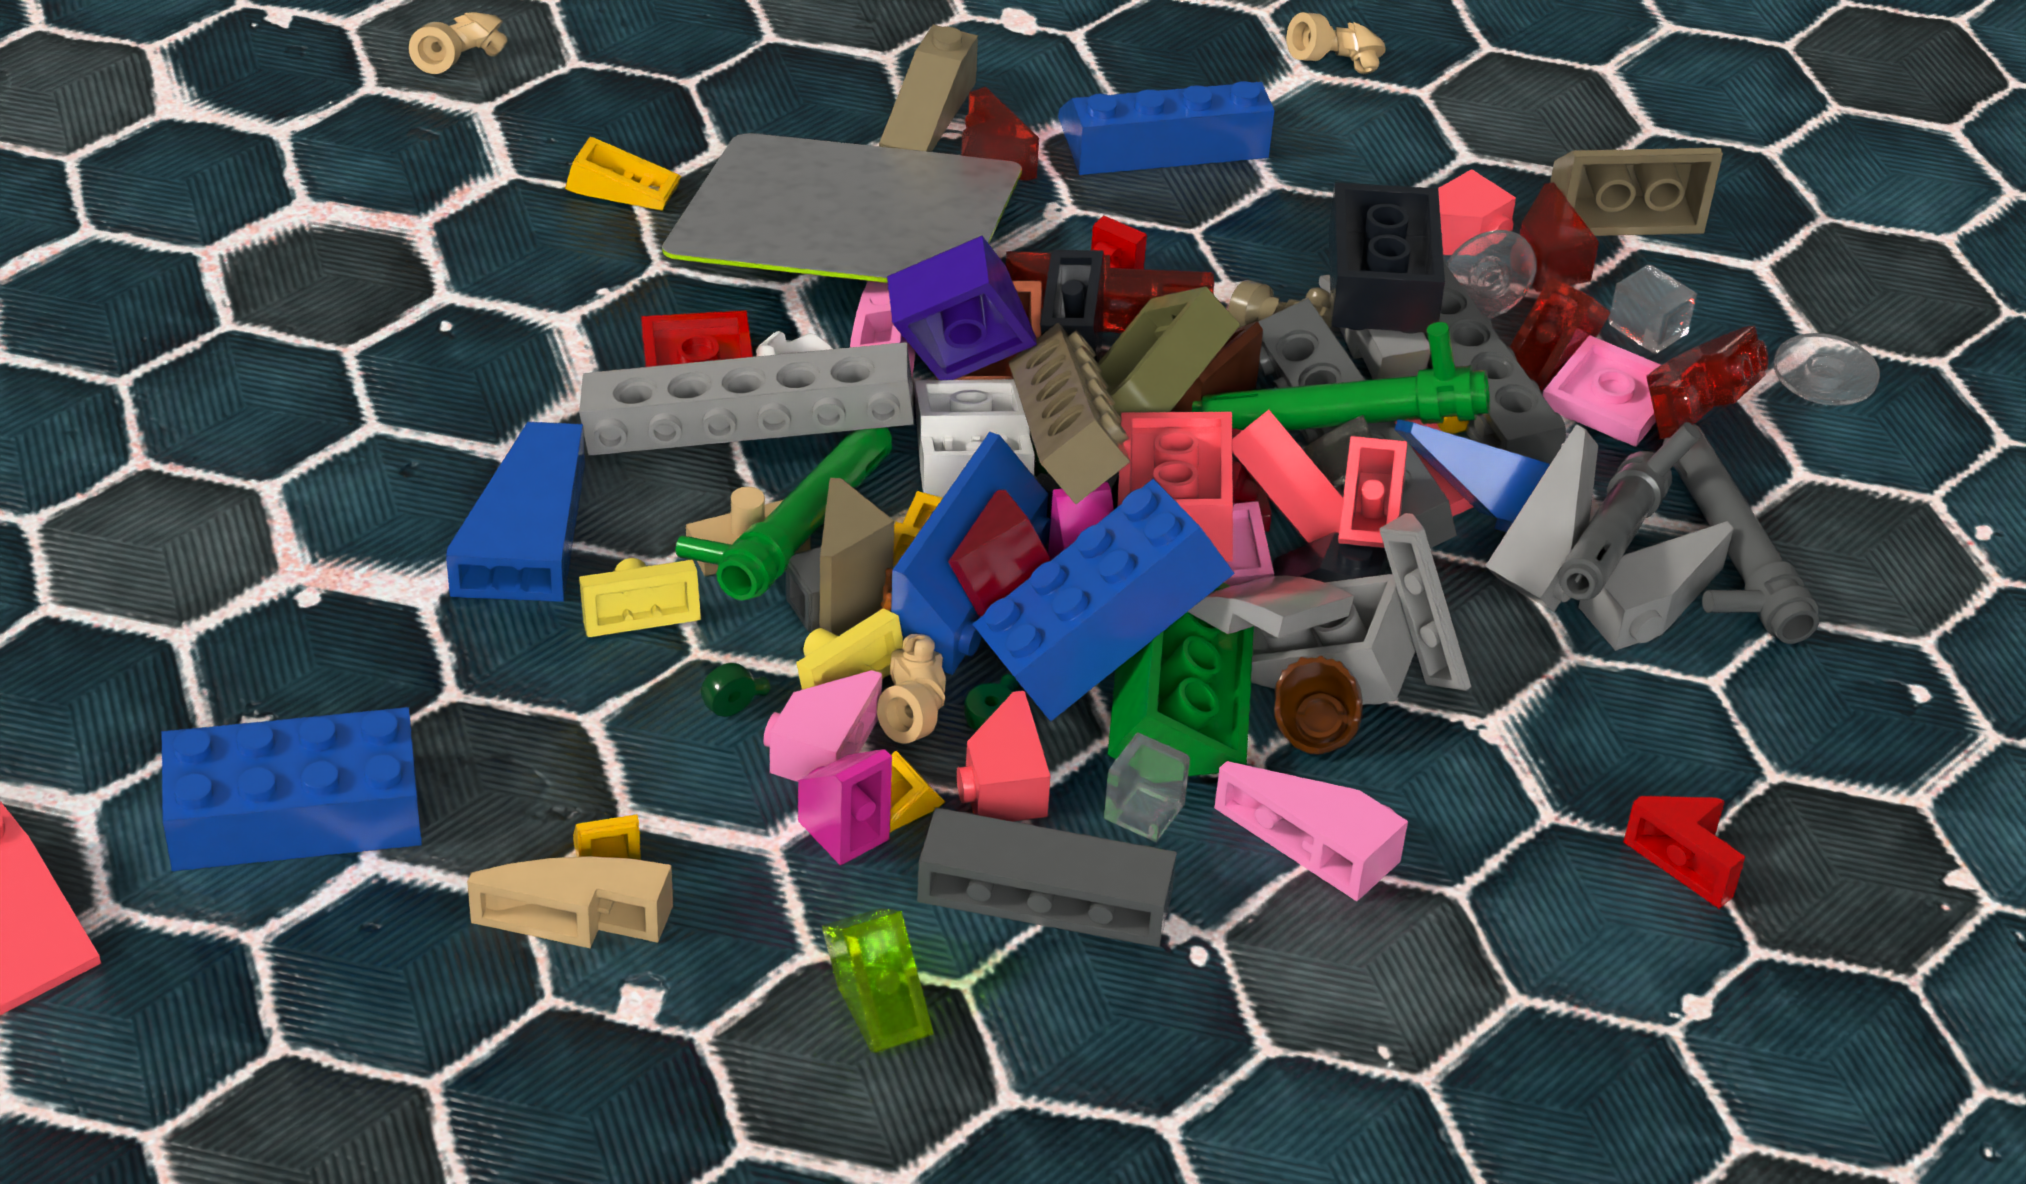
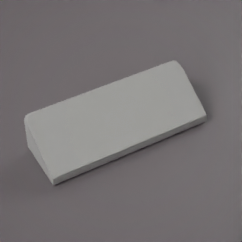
M1405 513L1379 529L1425 683L1431 686L1466 691L1471 688V684L1425 529L1412 513Z

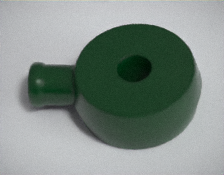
M726 663L714 669L705 678L701 687V697L706 707L716 715L722 717L732 716L742 711L752 701L754 696H766L770 691V682L764 676L753 678L751 672L738 663Z
M1004 675L999 684L986 683L978 685L968 693L964 703V714L966 722L973 730L977 731L1000 705L1019 688L1020 683L1013 675Z

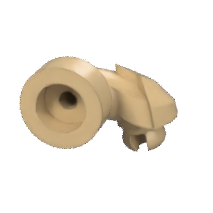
M471 12L454 18L457 23L450 26L441 22L428 23L412 35L409 41L410 57L419 69L430 74L445 72L458 61L461 52L474 47L482 48L488 56L494 57L507 44L506 35L498 31L503 20L496 15Z
M1298 13L1291 20L1287 30V47L1293 58L1305 61H1318L1326 53L1328 54L1329 51H1334L1337 56L1350 57L1354 61V69L1360 74L1374 72L1379 67V57L1386 51L1383 40L1365 26L1353 22L1348 23V28L1336 27V30H1333V27L1330 26L1328 20L1322 14Z
M911 634L907 636L903 641V648L891 653L890 675L894 686L885 689L877 703V716L881 728L889 738L902 744L916 741L931 734L937 723L938 711L945 702L946 677L942 668L943 657L940 653L934 651L935 643L930 636L924 634Z

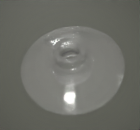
M1493 230L1479 234L1462 244L1447 261V266L1459 283L1466 286L1470 298L1481 313L1491 319L1513 308L1526 295L1535 278L1537 261L1531 245L1521 235L1507 230Z
M1807 333L1794 336L1779 346L1774 358L1775 373L1787 389L1806 400L1824 405L1840 406L1861 402L1874 393L1880 379L1879 366L1867 350L1853 341L1831 334Z

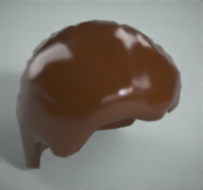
M1323 656L1317 658L1301 657L1298 662L1290 664L1287 669L1281 671V677L1275 685L1276 701L1274 713L1277 726L1283 736L1295 748L1315 755L1328 753L1348 744L1359 729L1362 720L1363 699L1357 679L1340 661L1336 662L1334 659H1326Z

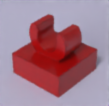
M1103 215L1093 225L1091 250L1104 251V283L1110 284L1117 277L1134 284L1144 273L1147 234Z

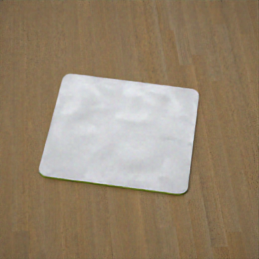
M754 133L741 134L732 138L663 243L662 253L666 257L676 260L888 283L887 276L979 236H983L990 243L1021 176L1022 167L1014 161Z

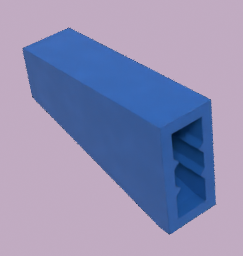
M526 423L447 548L446 561L450 597L564 602L585 469L583 424Z

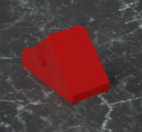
M1640 796L1633 802L1623 841L1626 845L1718 909L1734 897L1745 856L1732 848L1726 841L1715 836L1724 800L1713 797Z

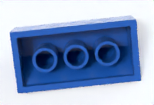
M1241 81L1230 85L1207 87L1195 85L1184 89L1142 90L1137 93L1095 94L1090 97L1071 98L1059 109L1058 118L1078 174L1087 175L1269 158L1275 110L1262 82L1251 83Z
M989 432L892 570L891 612L899 616L903 641L911 634L930 636L935 643L934 651L940 653L943 657V671L953 675L965 655L971 657L975 654L982 636L972 625L980 617L948 561L994 493L998 490H1006L1030 520L1044 547L1050 537L1051 518L1047 517L1048 493L999 434Z

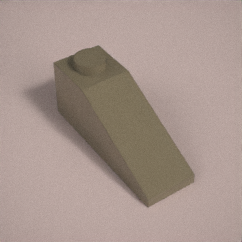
M932 25L914 53L879 142V147L926 152L933 151L976 84L978 35L962 32L950 26Z

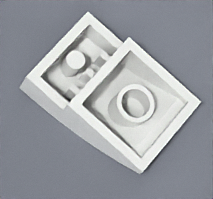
M1014 379L915 380L916 424L923 493L944 497L989 432L999 434L1034 476L1035 454L1030 438V429Z

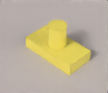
M628 558L621 561L613 572L579 577L583 623L587 637L701 620L698 576L693 560L646 566L640 559Z
M883 608L840 636L823 628L812 631L804 643L805 657L796 662L802 690L871 670L882 673V679L890 675L891 653L903 648L899 616Z

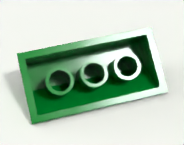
M1222 583L1214 591L1230 587V585ZM1186 612L1115 670L1108 756L1155 779L1219 773V767L1227 761L1247 765L1254 626L1226 634L1191 613Z

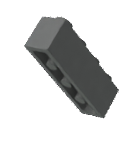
M935 807L919 859L917 902L1160 947L1172 896L1177 852Z

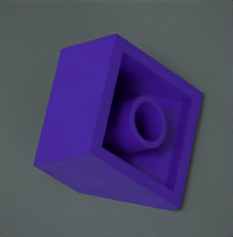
M979 236L887 276L892 324L938 380L957 379L1037 345L1036 336L1007 267L983 236Z

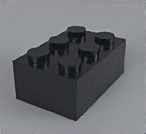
M1335 182L1328 233L1331 327H1342L1351 330H1392L1409 334L1427 333V327L1430 324L1439 322L1445 286L1438 188Z

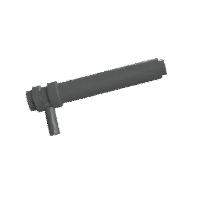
M1687 421L1677 422L1670 426L1664 434L1663 445ZM1692 424L1700 431L1701 438L1674 465V468L1710 527L1728 521L1734 528L1727 555L1745 583V590L1705 591L1702 598L1704 611L1706 613L1756 612L1768 633L1773 637L1779 638L1781 642L1794 644L1805 640L1815 632L1819 625L1816 601L1808 589L1804 588V582L1793 565L1783 561L1701 428Z
M1685 422L1656 453L1649 451L1636 452L1629 455L1621 463L1609 482L1605 500L1560 568L1558 574L1559 584L1569 597L1576 600H1590L1601 592L1645 518L1652 516L1659 508L1663 498L1667 495L1672 483L1670 469L1701 438L1700 431L1694 425ZM1579 573L1582 574L1579 581L1576 582L1575 579Z

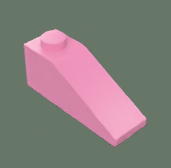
M1229 761L1219 767L1214 807L1216 810L1355 901L1362 898L1401 862L1408 821L1396 814L1390 807L1380 804L1362 791Z

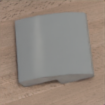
M1269 576L1213 591L1188 612L1226 634L1257 626L1276 638H1280L1349 616L1354 595L1338 587L1309 578Z

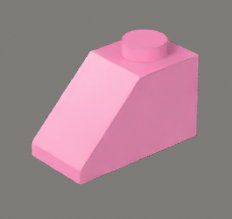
M871 670L793 692L781 714L774 712L765 729L763 742L764 746L770 748V773L798 782V780L806 777L818 767L827 766L846 755L859 753L878 721L877 703L882 693V673Z

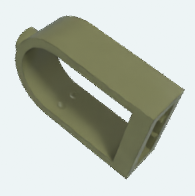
M1206 286L1151 298L1098 362L1102 369L1100 375L1108 385L1106 390L1115 402L1113 407L1120 417L1121 413L1170 412L1240 326V323Z

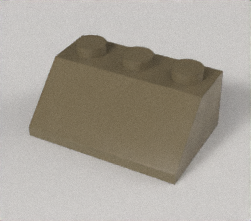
M1721 148L1578 150L1567 153L1554 161L1547 197L1559 237L1704 234L1723 155Z

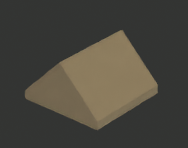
M830 478L820 553L819 628H823L837 636L872 616L879 609H882L883 586L885 585L886 578L885 570L887 568L893 570L894 520L841 478Z

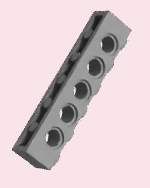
M907 342L583 373L579 414L581 424H583L588 456L914 425L913 383Z

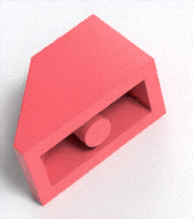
M1472 169L1438 188L1443 255L1476 257L1493 246L1502 244L1509 238L1514 225L1512 218L1516 197Z
M1350 437L1338 543L1385 548L1379 528L1401 516L1406 473L1407 441Z
M1025 690L1013 692L967 741L966 767L957 768V787L961 803L970 802L974 815L1012 822L1048 816L1051 776Z

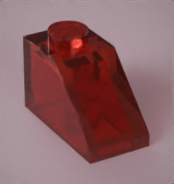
M1554 182L1544 184L1522 221L1519 241L1513 251L1514 264L1518 272L1524 274L1536 292L1591 282L1599 241Z
M1550 276L1510 348L1528 377L1533 379L1538 384L1539 389L1543 391L1589 335L1597 338L1611 312L1593 297Z

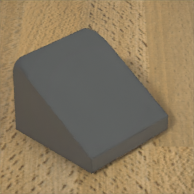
M821 547L792 556L786 570V600L808 632L819 628Z

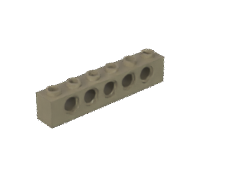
M1057 323L1036 340V346L1020 352L1008 363L1039 461L1071 500L1078 504L1130 463L1123 444L1129 437L1119 424L1122 419L1113 407L1115 404L1113 398L1106 390L1108 385L1100 375L1102 369L1093 358L1096 356L1095 352L1077 330L1068 335L1063 327Z

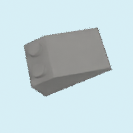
M1393 574L1325 582L1354 595L1351 610L1347 617L1280 638H1276L1254 626L1251 683L1275 689V685L1281 677V671L1287 669L1290 664L1298 662L1301 657L1317 658L1323 656L1326 659L1342 662L1353 674L1360 685L1363 704L1376 705L1396 701L1416 651Z

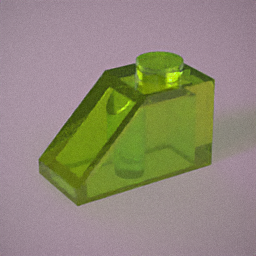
M878 908L822 925L837 987L871 1052L876 1053L934 1034L902 911Z

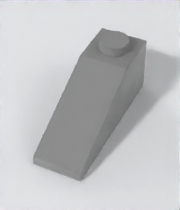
M1577 424L1485 565L1500 581L1552 612H1555L1561 601L1566 602L1571 598L1562 590L1558 574L1561 566L1590 521L1598 444L1586 429ZM1579 573L1575 579L1576 582L1579 581L1582 574Z
M1726 521L1623 555L1601 592L1590 600H1580L1579 609L1615 651L1637 643H1646L1657 636L1663 635L1723 569L1734 528Z

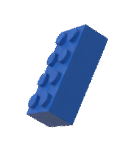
M1152 479L1142 488L1128 494L1120 506L1096 525H1092L1082 531L1076 541L1054 559L1040 565L1028 580L1008 596L994 602L985 614L972 625L1051 722L1235 573L1203 529Z
M409 707L161 731L163 826L172 871L422 845Z

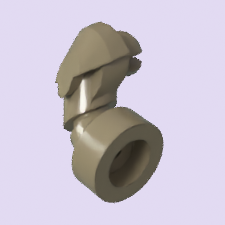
M1245 280L1234 290L1228 311L1240 323L1238 328H1241L1256 321L1259 322L1301 301L1289 299L1288 302H1281L1279 297H1274L1273 290L1269 285ZM1319 287L1309 289L1305 299L1309 298L1330 328V293Z

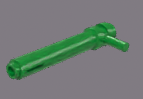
M1436 322L1427 327L1433 369L1419 370L1417 376L1203 395L1202 401H1193L1192 412H1232V428L1244 430L1267 410L1271 411L1287 431L1396 422L1398 419L1405 421L1420 419L1425 425L1443 423L1444 417L1457 416L1460 422L1476 420L1477 414L1490 413V391L1486 370L1473 371L1471 365L1455 367L1449 327L1444 322Z
M883 427L852 430L763 522L752 524L732 545L682 535L676 543V555L679 558L718 565L716 572L717 581L722 590L732 598L748 600L760 597L787 570L789 560L795 555L794 553L824 523L830 478H841L856 490L890 454L892 436L889 429Z

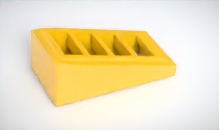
M590 136L572 162L565 189L584 196L663 211L679 185L681 176ZM649 186H655L660 188L658 191H656L652 188H649Z

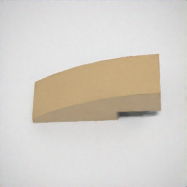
M593 856L539 859L472 872L467 881L471 923L591 948L598 930L658 943L673 907L672 865L637 859Z

